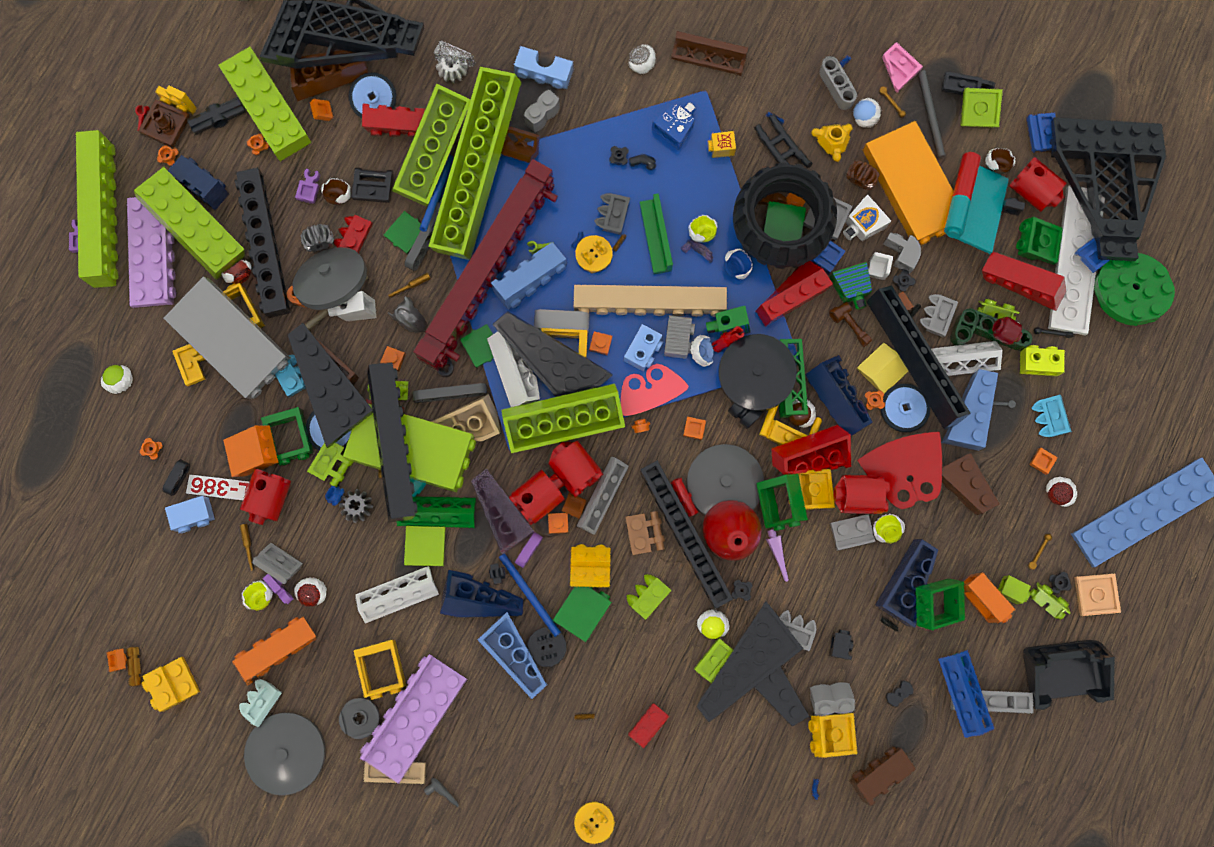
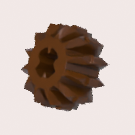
M854 161L850 165L846 177L859 188L871 190L876 185L880 174L866 162Z

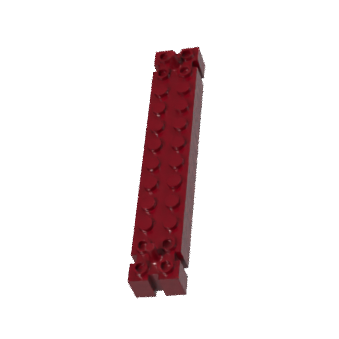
M532 159L525 170L524 176L520 178L429 325L425 336L413 351L419 361L439 371L440 367H445L448 361L447 357L456 362L460 359L461 355L454 352L458 345L457 340L460 335L463 336L468 329L467 324L470 319L473 320L475 318L479 304L485 302L488 295L486 293L489 288H492L491 282L497 279L496 276L499 272H503L507 265L506 260L515 253L517 242L519 240L522 241L528 224L532 225L535 220L536 211L538 209L541 210L545 203L543 198L546 197L553 202H556L558 196L552 193L555 186L552 169Z

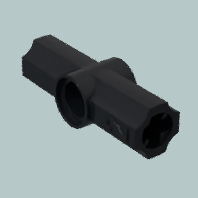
M236 97L221 105L218 103L211 104L205 109V112L187 120L193 133L197 135L212 127H224L227 125L228 120L246 113V110L239 97Z

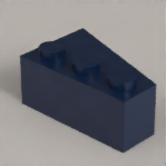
M181 155L168 170L182 186L213 210H216L229 195L225 189L227 186L222 181L212 177L213 175L205 168L201 169L198 167V163L190 157L187 159Z

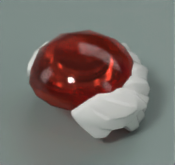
M241 260L227 271L222 272V277L226 283L242 284L249 279L252 266L247 260Z
M1056 477L1051 479L1046 486L1048 497L1054 504L1067 507L1076 501V485L1071 479Z
M314 577L301 580L294 589L295 597L306 607L319 605L326 598L327 588L324 582Z

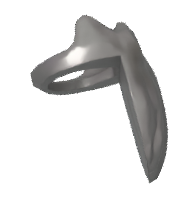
M405 296V300L398 305L393 314L388 312L393 320L397 321L408 331L414 333L425 331V318L413 306L411 298Z

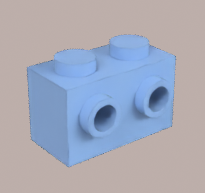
M642 324L624 356V362L643 372L646 367L650 368L655 359L652 357L654 352H659L663 345V341H661L662 334Z
M206 496L193 498L165 508L171 530L179 533L188 532L194 526H207L209 521L215 520L210 500Z

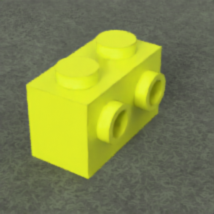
M1029 345L1020 351V374L1059 376L1064 373V350H1058V347L1042 349L1037 345Z

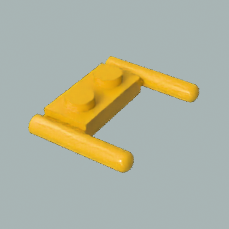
M778 406L768 410L759 434L779 445L807 436L777 420H773ZM815 418L809 435L818 432L822 422L821 418Z

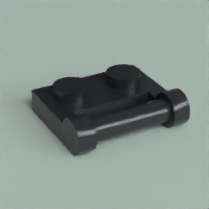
M356 167L351 198L359 201L390 203L393 170L372 171ZM361 178L385 179V182L363 181Z

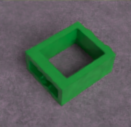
M296 407L261 418L263 426H270V429L271 427L297 420L304 448L278 455L272 433L278 459L277 464L279 466L290 464V461L294 459H308L309 455L314 454L307 434L306 420L302 409Z
M799 474L783 475L756 483L765 529L773 528L774 531L784 530L786 525H789V528L801 526L800 522L808 520ZM786 486L793 518L780 521L774 488Z
M948 578L916 587L917 626L935 630L964 621V582ZM944 591V613L934 616L933 593Z

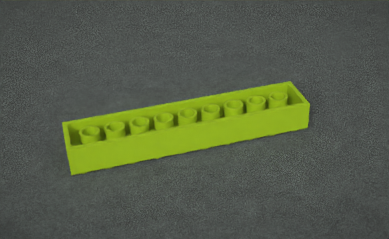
M484 67L479 69L429 243V247L437 253L470 260L472 257L521 85V81L515 73Z

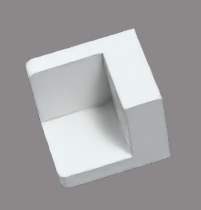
M875 252L870 258L868 266L869 276L885 280L890 274L893 256Z

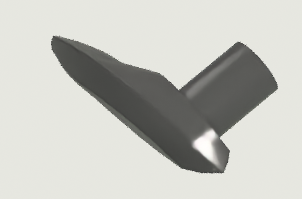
M432 778V784L424 788L428 796L436 791L456 807L459 806L445 786L437 779Z

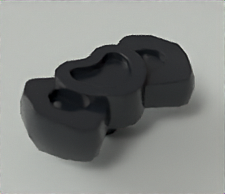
M902 680L899 688H895L893 692L886 693L887 702L891 706L897 707L899 703L903 702L904 698H908L909 695L913 694L912 684Z

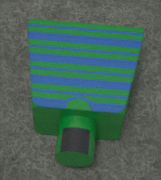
M867 262L832 272L829 278L842 302L848 303L853 301L856 310L867 307L864 297L869 296L872 292Z
M746 306L716 313L715 321L706 322L708 334L719 332L720 337L724 332H729L736 326H740L744 330L741 333L751 332Z

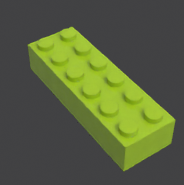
M251 47L246 48L218 65L279 161L284 160L311 143Z
M436 84L392 188L393 192L424 206L429 204L468 110L470 99Z
M164 167L134 190L136 199L216 280L222 276V272L227 271L245 257V249Z
M615 384L501 410L511 453L625 427L619 394Z

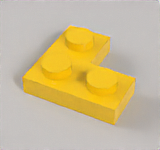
M158 86L155 91L160 97L161 102L168 105L172 104L177 109L194 115L197 108L186 93L172 86H168L167 89Z
M190 344L172 351L186 386H191L205 380L199 362L206 359Z

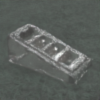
M439 41L434 51L435 58L438 61L473 67L475 65L473 54L444 41Z

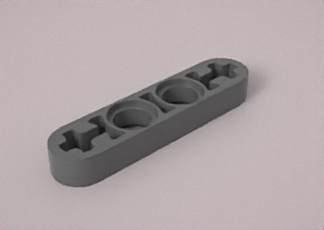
M437 202L427 231H420L405 260V267L413 271L419 268L429 249V243L441 205L440 202Z
M484 383L417 390L412 392L413 402L424 403L487 395V386Z

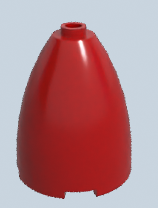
M722 501L714 505L705 515L702 527L703 538L709 549L717 556L731 561L741 560L750 556L758 547L761 539V524L755 511L741 501Z

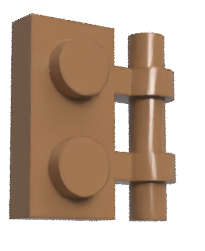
M658 511L650 512L651 520L646 521L645 514L625 517L632 556L652 552L650 544H656L657 551L665 550V537L662 536L660 526L662 521L659 518ZM653 526L655 537L649 538L647 527Z

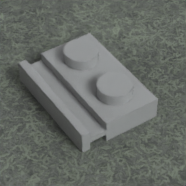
M869 514L830 523L837 551L876 542Z
M272 543L266 546L257 557L255 556L252 562L283 584L288 579H291L301 569L303 564Z

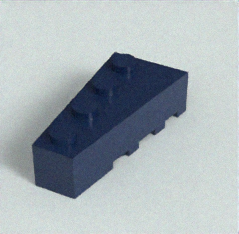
M914 539L875 606L904 625L915 628L917 624L916 587L927 584L929 575L934 567L938 549L923 539Z

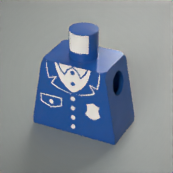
M687 103L684 108H681L678 104H673L653 120L652 129L679 150L694 127L695 118L691 115L696 111V108L691 103Z

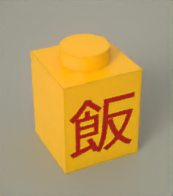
M734 131L711 134V139L708 140L707 144L708 151L712 152V158L735 155Z

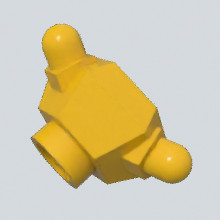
M840 124L823 126L820 129L815 128L811 131V134L817 137V142L827 154L832 155L835 162H839L842 152L846 150L850 139L849 134L853 127L851 124L842 126Z

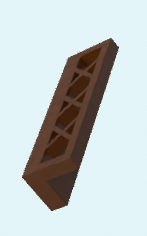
M677 31L671 59L742 75L748 47ZM677 48H685L688 53L684 56L677 55ZM702 52L705 58L698 60L693 54ZM719 56L723 62L715 64L711 58ZM733 60L741 61L740 68H732L729 62Z
M509 126L501 154L530 163L539 154L540 135ZM507 134H514L518 140H511ZM524 139L534 140L533 147L529 146Z

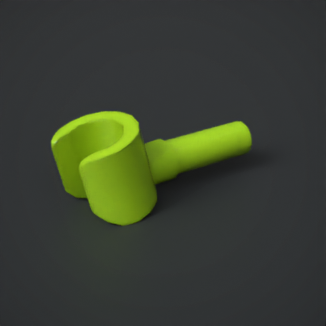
M534 241L527 243L528 246H535L533 250H529L531 254H535L550 244H537Z

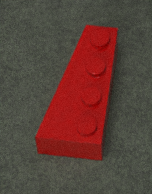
M362 103V127L373 136H382V133H389V136L400 137V134H408V137H414L425 109L414 108V111H411L410 108L398 106L396 110H392L387 105L370 108L369 104Z
M996 252L990 254L982 269L983 277L987 282L998 284L1054 311H1057L1066 293L1064 276Z

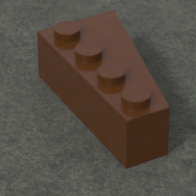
M340 50L334 51L333 55L351 54L355 52ZM326 53L302 56L301 59L323 57ZM367 61L298 69L290 67L291 86L297 102L354 82L359 76L368 73Z

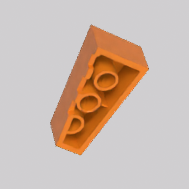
M298 617L288 622L289 626L285 629L279 628L273 631L269 639L265 641L261 639L252 645L253 649L248 652L244 650L235 656V660L232 662L247 686L253 683V677L265 675L271 669V665L281 664L288 658L290 653L294 655L316 640L314 632L304 617L300 619Z

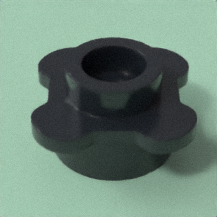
M612 146L610 149L612 153L609 158L610 163L625 165L628 161L626 158L629 153L628 148Z
M902 270L901 274L893 277V282L900 291L905 292L909 286L915 284V279L911 278L908 270Z
M1061 572L1059 575H1050L1049 581L1052 583L1054 593L1058 594L1060 591H1069L1071 589L1070 579L1066 572Z
M740 580L734 581L733 585L735 587L732 597L734 599L742 598L744 601L750 600L752 583H745Z

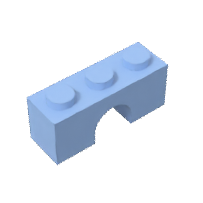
M520 46L514 64L515 74L521 78L534 79L541 84H551L558 89H567L573 72V61L555 56L551 66L541 67L538 65V51Z

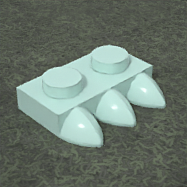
M261 679L255 681L258 693L255 691L247 693L250 704H239L241 714L257 727L260 726L281 695V692L275 686Z

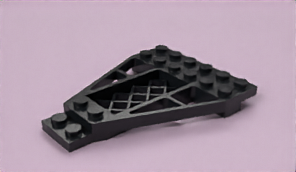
M284 0L259 57L261 62L298 69L397 58L399 53L414 56L424 31V23L406 20L399 15L387 13L366 0H348L346 5L325 0ZM353 3L361 6L362 8L353 7L352 5ZM332 19L335 21L334 23H331L329 25L325 24V22L330 21ZM351 22L352 26L344 29L343 26ZM318 25H322V26H323L322 28H320V29H318V30H316V31L313 29L314 27H316V26H318ZM367 26H369V28H370L369 30H367V31H365V32H362V31L360 30V29L365 28V27H367ZM337 28L341 30L335 34H332L331 32L332 30H335ZM353 32H358V35L356 36H349V34ZM372 35H375V36L377 37V38L372 39V40H370V41H368V39H367L368 37H370V36H372ZM308 44L329 47L326 55L323 57L301 59ZM336 49L355 52L351 54L333 55Z
M1054 117L1051 121V157L1057 160L1091 224V232L1097 244L1098 259L1136 261L1139 258L1137 240L1141 236L1166 158L1162 124ZM1065 158L1084 159L1085 175L1073 174ZM1096 161L1104 167L1102 171L1095 166ZM1114 162L1122 168L1120 172L1111 166ZM1135 162L1156 163L1157 166L1153 178L1137 177ZM1106 170L1114 176L1112 180L1104 174ZM1097 178L1102 180L1106 185L1104 187L1100 186L1097 183ZM1115 179L1124 185L1122 189L1113 182ZM1078 182H1086L1088 200ZM1137 185L1150 186L1142 212L1140 211ZM1108 186L1116 193L1114 196L1105 190ZM1101 194L1108 202L1104 204L1099 200L1098 195ZM1118 195L1126 201L1124 205L1115 199ZM1109 203L1118 209L1116 213L1107 207ZM1103 211L1110 219L1101 217L1100 212ZM1121 212L1128 220H1122L1117 214Z

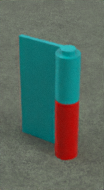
M966 152L961 158L944 232L951 238L991 254L1009 179L980 166L981 157L977 153Z

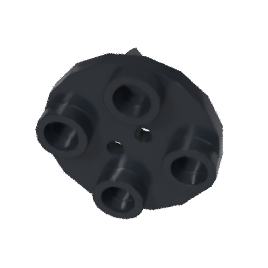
M548 627L536 630L530 636L527 644L528 651L534 662L543 667H552L558 664L566 653L564 636L560 633L554 637Z

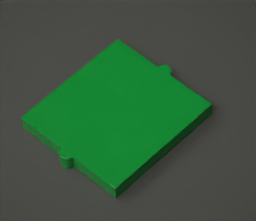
M404 211L385 232L384 236L393 243L394 247H398L408 254L421 231L419 229L421 223L418 222L417 218L414 219Z
M487 324L477 330H472V333L460 339L476 368L486 362H491L494 358L487 340L493 333Z

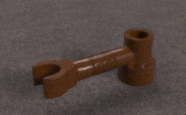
M844 302L839 307L835 306L829 311L831 319L835 323L845 320L857 335L863 347L872 341L871 337L859 327L849 314L852 308L847 302Z

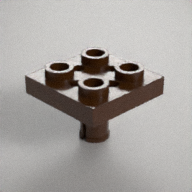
M155 99L138 131L147 137L174 148L190 115Z

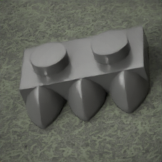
M612 193L603 194L600 198L608 205L600 206L597 210L606 217L597 218L594 222L597 226L603 228V231L621 235L630 198Z

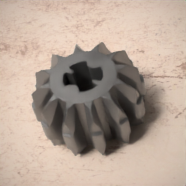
M319 224L307 227L300 235L302 245H304L308 252H321V250L332 246L334 242L333 233L328 225Z
M358 489L355 490L354 495L351 491H348L349 498L342 496L345 503L339 504L340 507L345 508L340 513L346 515V520L352 519L354 523L358 522V518L361 521H365L364 514L367 516L371 515L367 509H373V505L368 504L372 501V498H366L367 493L363 491L360 494ZM355 502L360 504L358 510L352 508L355 506L353 505Z

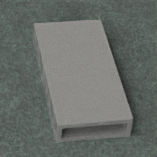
M204 276L164 317L198 353L247 399L258 397L262 392V387L265 384H270L275 379L274 375L279 370L282 371L289 364L287 361L291 357L215 283Z

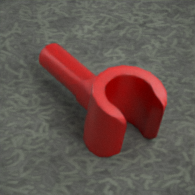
M142 105L135 108V112L139 116L137 131L150 110L149 106L144 107V112L142 111Z

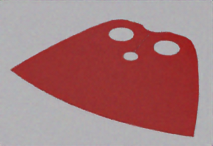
M940 432L916 434L888 442L857 460L867 475L883 476L885 482H889L890 490L889 493H886V498L899 509L912 507L915 502L920 500L925 502L934 500L940 494L942 485ZM907 476H913L914 480L912 483L907 481ZM922 483H931L933 491L930 494L922 493L920 489ZM900 490L909 492L910 498L908 501L901 502L897 498Z

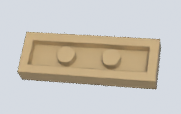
M365 761L364 782L397 783ZM413 762L400 783L425 784L426 762Z

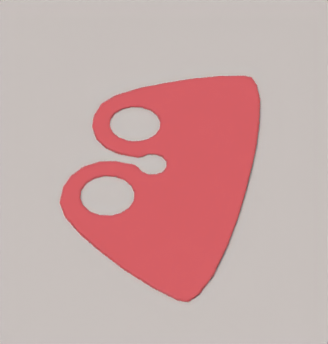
M661 364L652 365L646 372V378L652 384L651 389L645 387L646 382L639 374H631L625 378L621 391L623 416H630L660 406L684 393L689 386L669 368ZM657 368L662 371L663 377L660 380L652 379L651 372L653 369ZM632 378L640 380L641 386L639 389L632 390L629 387V381Z

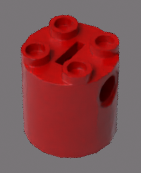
M1034 157L1009 187L1041 212L1045 207L1055 208L1065 197L1063 195V187L1067 182Z
M579 441L562 442L552 451L548 465L575 498L585 488L591 487L604 475L600 467Z
M255 469L240 506V510L249 512L248 521L264 525L267 519L277 522L290 489L291 481L281 476L271 475L262 470Z
M540 470L514 490L509 499L530 525L536 524L565 500L559 491L564 484L556 474L548 477L543 470Z
M842 475L839 482L834 486L833 498L841 513L882 514L883 512H888L886 493H889L890 486L889 482H885L883 476Z

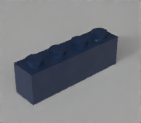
M837 355L820 363L805 375L808 378L809 384L818 393L819 399L829 410L830 416L835 419L841 428L853 436L873 422L863 402L857 400V390L854 385H850L847 379L849 374L846 369H842L839 363L842 360Z

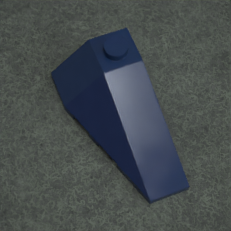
M448 570L440 614L462 618L503 616L508 612L509 616H522V598L505 590L498 591L489 587V583L484 581L482 584L474 580V576L467 573Z

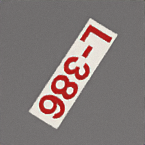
M189 475L186 494L243 500L249 481Z

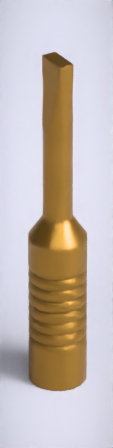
M425 273L410 281L408 285L389 294V297L391 298L409 288L413 289L430 280L429 274Z
M242 524L239 526L243 546L246 548L248 562L251 570H253L248 525Z

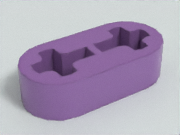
M534 532L517 557L515 564L521 568L525 567L543 539L541 535Z

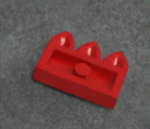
M357 215L344 217L349 227L338 229L343 238L334 239V244L336 247L350 248L359 253L373 224L371 221Z

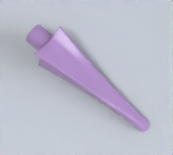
M774 529L768 530L769 538L766 541L779 565L784 581L787 582L788 575L784 562L781 536H777Z

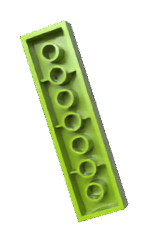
M99 130L76 132L79 278L93 288L116 286V280H118V271L116 269L118 254L115 250V244L118 241L115 233L117 218L114 208L117 207L114 197V190H116V182L114 180L116 166L113 162L115 147Z

